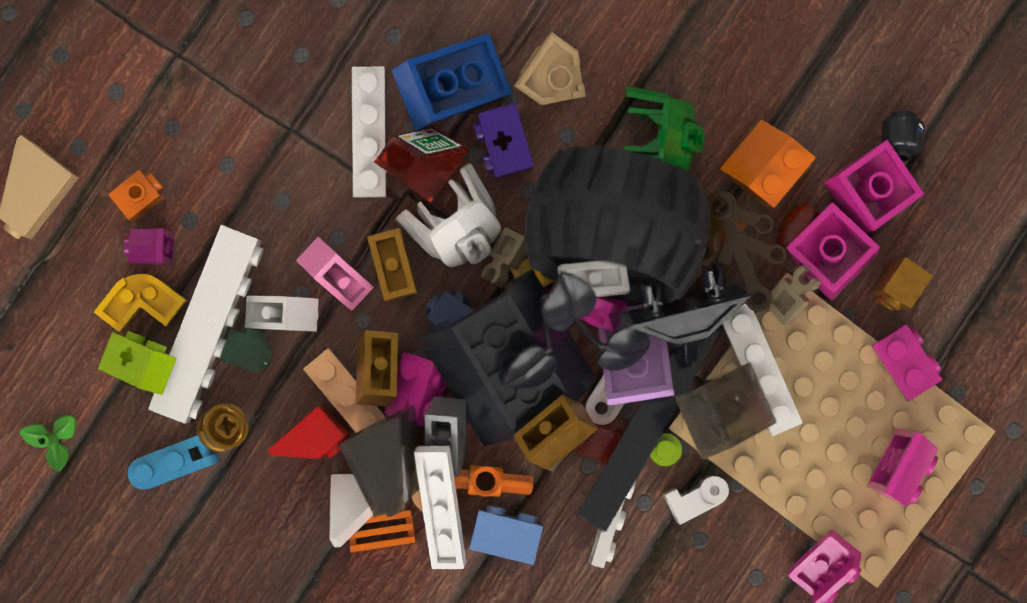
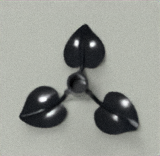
M560 271L551 292L543 295L538 301V308L545 320L541 325L545 331L546 347L532 345L521 351L508 366L502 377L501 384L506 388L525 389L536 387L546 382L553 375L558 364L556 357L550 354L553 351L551 329L563 331L572 323L599 349L603 350L599 354L597 361L606 370H622L635 364L647 352L651 342L647 333L628 326H623L614 331L608 337L607 343L601 342L577 319L588 315L593 310L597 301L595 291L583 279Z

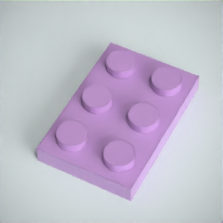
M639 305L628 307L626 311L638 309L643 306ZM621 320L616 330L627 325ZM602 327L599 328L600 341L607 343L608 337L613 332ZM648 334L651 343L647 352L639 361L628 368L617 371L603 368L608 405L674 395L667 341Z

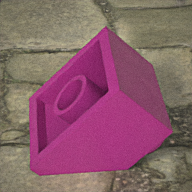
M888 140L857 158L823 182L844 214L866 234L879 228L924 195Z
M832 202L786 247V250L799 267L808 266L810 268L805 274L809 280L813 278L821 280L818 289L832 301L877 257L880 246Z

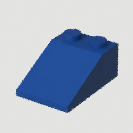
M489 33L406 60L391 70L415 131L446 121L513 94Z

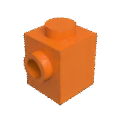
M141 170L136 171L108 194L126 218L132 222H136L165 198L160 192L163 186L154 174L150 172L146 175Z

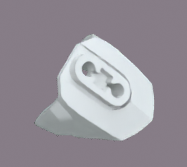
M471 163L461 168L460 172L473 200L459 182L452 179L448 181L458 197V211L447 219L433 216L422 202H419L417 204L418 214L428 227L408 210H404L395 219L429 255L442 260L449 267H456L465 264L467 261L471 264L483 261L490 254V244L494 242L501 230L500 223L496 218L495 205Z

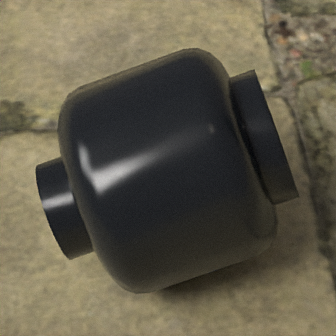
M911 111L893 112L882 123L881 143L888 140L902 162L910 161L912 156L918 155L923 151L924 122L917 118L916 113Z

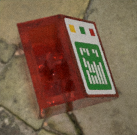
M431 127L392 136L374 163L399 183L431 203L434 197L442 191L445 182L454 170L461 165L470 149L438 129Z

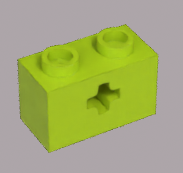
M127 331L126 336L112 332L98 369L137 388L163 395L177 358L165 353L167 347L151 340H148L145 344L146 337L131 331Z

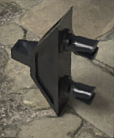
M712 263L711 270L706 265L701 267L704 292L675 299L672 303L662 302L661 292L662 281L650 277V285H648L642 279L640 287L643 307L616 315L628 327L671 342L672 347L677 348L678 357L687 364L697 361V342H701L703 338L709 337L751 295L738 284L723 287V265Z

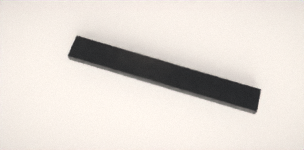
M722 324L709 337L703 338L701 342H697V361L684 363L678 357L677 348L671 349L669 358L674 395L641 401L577 512V517L604 533L607 531L721 332Z

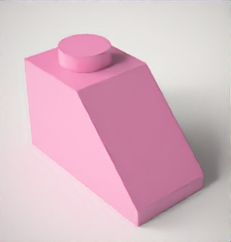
M319 237L296 260L317 282L351 311L374 288Z

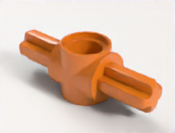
M469 465V470L461 469L459 476H454L456 489H467L468 495L500 497L501 493L530 495L533 490V477L531 475L503 473V468ZM487 471L493 477V485L490 489L482 491L476 485V478L481 472Z

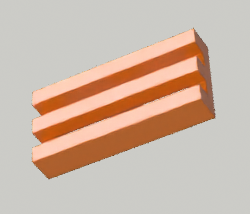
M411 509L373 515L366 523L406 518V524L356 531L349 538L350 552L416 543ZM408 531V536L359 544H357L356 538Z

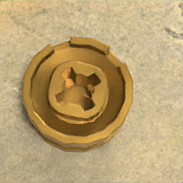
M223 403L206 410L200 416L197 423V434L200 442L207 449L214 452H224L239 446L246 439L249 432V423L246 422L245 413L233 404Z

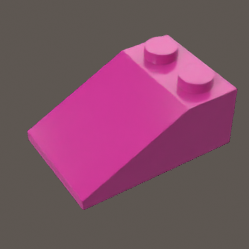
M896 429L866 487L904 507H908L910 502L914 504L922 492L923 486L920 483L926 473L930 474L938 462V457L935 455L939 448L918 432Z

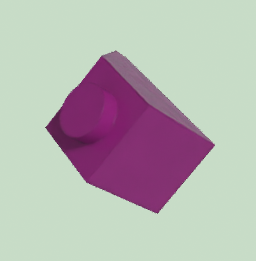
M130 229L129 237L124 239V256H128V262L133 264L173 266L175 233L165 229Z

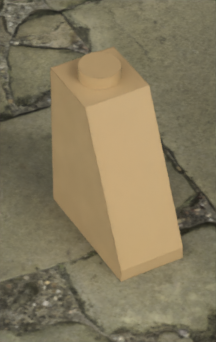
M21 134L16 139L0 206V219L6 223L3 229L15 238L19 239L23 236L32 239L79 177L29 138Z

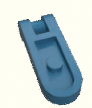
M197 435L137 458L129 466L128 479L136 488L145 490L221 461L218 453L214 454V451L207 449L200 442ZM198 446L202 458L194 461L190 449Z

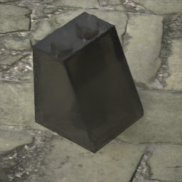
M751 361L693 385L675 397L702 460L731 449L777 423Z
M414 405L355 432L339 444L374 517L383 513L387 517H391L403 511L406 505L413 502L412 496L420 489L414 456L418 446L417 419Z

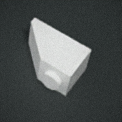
M247 296L245 328L317 332L318 299L289 296Z
M370 473L331 474L330 541L334 547H341L374 515V504H379L380 488L379 484H374Z

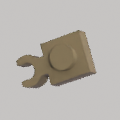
M505 227L489 254L494 260L483 269L481 277L503 288L507 283L510 268L517 270L527 254L525 237Z
M808 266L797 268L793 274V281L790 278H783L771 292L773 301L769 309L783 325H790L811 302L805 296L806 292L816 290L821 284L819 278H813L808 284L805 282V274L810 270Z

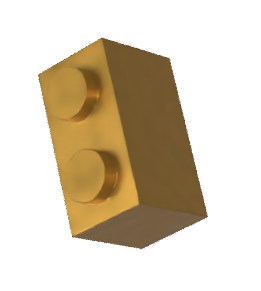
M400 228L367 236L384 301L388 302L418 294Z
M907 257L899 258L891 262L871 293L878 297L876 302L890 312L893 310L911 309L933 275Z
M365 330L357 341V405L388 407L397 397L398 333Z
M563 394L513 436L529 462L549 470L598 429L584 406Z

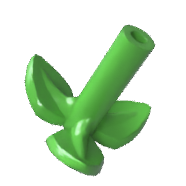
M72 415L59 417L54 422L53 433H49L43 424L28 425L22 428L19 433L23 440L31 446L39 448L48 447L45 455L46 460L51 468L60 471L68 461L69 451L59 442L60 440L73 437L76 431V420Z

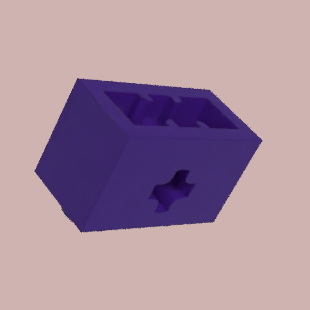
M516 103L479 113V122L473 125L478 142L485 141L488 154L482 155L487 174L494 172L495 179L498 180L533 170V162ZM502 134L506 140L511 139L512 141L508 143L507 150L502 151L500 146L494 147L493 145L498 142V136Z

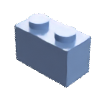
M488 504L486 510L479 508L469 549L534 565L543 529V524L537 523L538 517L519 512L518 518L505 515V508Z

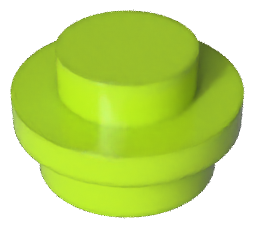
M662 433L650 457L658 465H673L681 457V443L674 435Z

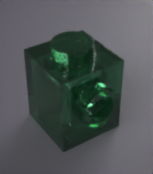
M248 327L245 333L230 329L220 361L261 373L263 367L268 369L274 350L269 349L271 342L264 340L266 333Z

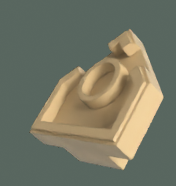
M549 32L541 46H537L520 71L521 75L513 87L539 105L586 97L584 84L582 83L578 51L553 32Z

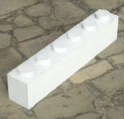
M220 226L170 352L171 356L177 358L163 395L154 393L148 408L149 410L184 424L190 423L192 418H198L203 406V401L199 400L204 388L209 389L215 376V370L211 368L215 358L222 357L228 340L223 339L228 326L233 328L240 310L236 308L239 297H245L249 290L252 279L248 278L252 265L257 267L264 250L260 247L261 240L226 226Z

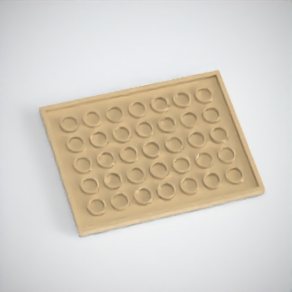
M785 273L780 279L781 281L783 278H790L793 281V276ZM807 291L805 296L811 302L790 325H783L769 308L761 312H755V316L802 420V424L773 437L770 435L730 345L669 425L668 429L816 542L831 529L862 553L860 562L861 572L859 575L878 588L996 431L936 385L911 401H906L871 347L878 341L814 292ZM896 429L918 432L939 448L935 455L938 457L935 468L930 474L926 473L920 483L923 486L922 492L914 504L910 502L908 507H904L866 487Z

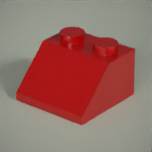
M325 405L316 407L274 444L268 452L271 456L320 459L327 455L329 458H332L348 445L344 439L350 434Z

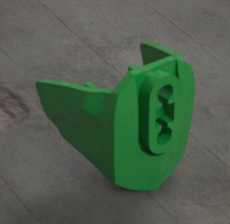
M625 86L624 93L627 97L663 103V107L633 106L628 108V113L638 114L640 119H652L657 123L658 135L656 139L643 147L624 146V150L646 156L650 155L662 159L664 162L682 167L687 171L690 170L694 160V152H702L705 142L704 129L697 125L694 106L688 102L675 99L668 94Z

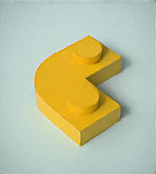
M135 274L119 280L94 313L118 332H123L140 308L144 309L163 325L168 326L188 300L157 277L147 274Z

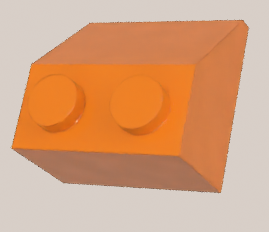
M760 120L719 170L770 211L776 207L816 157L791 136Z

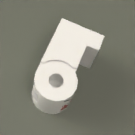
M709 475L702 478L696 487L681 495L677 489L673 488L663 493V496L676 522L681 525L724 502L728 496L729 488L724 479Z

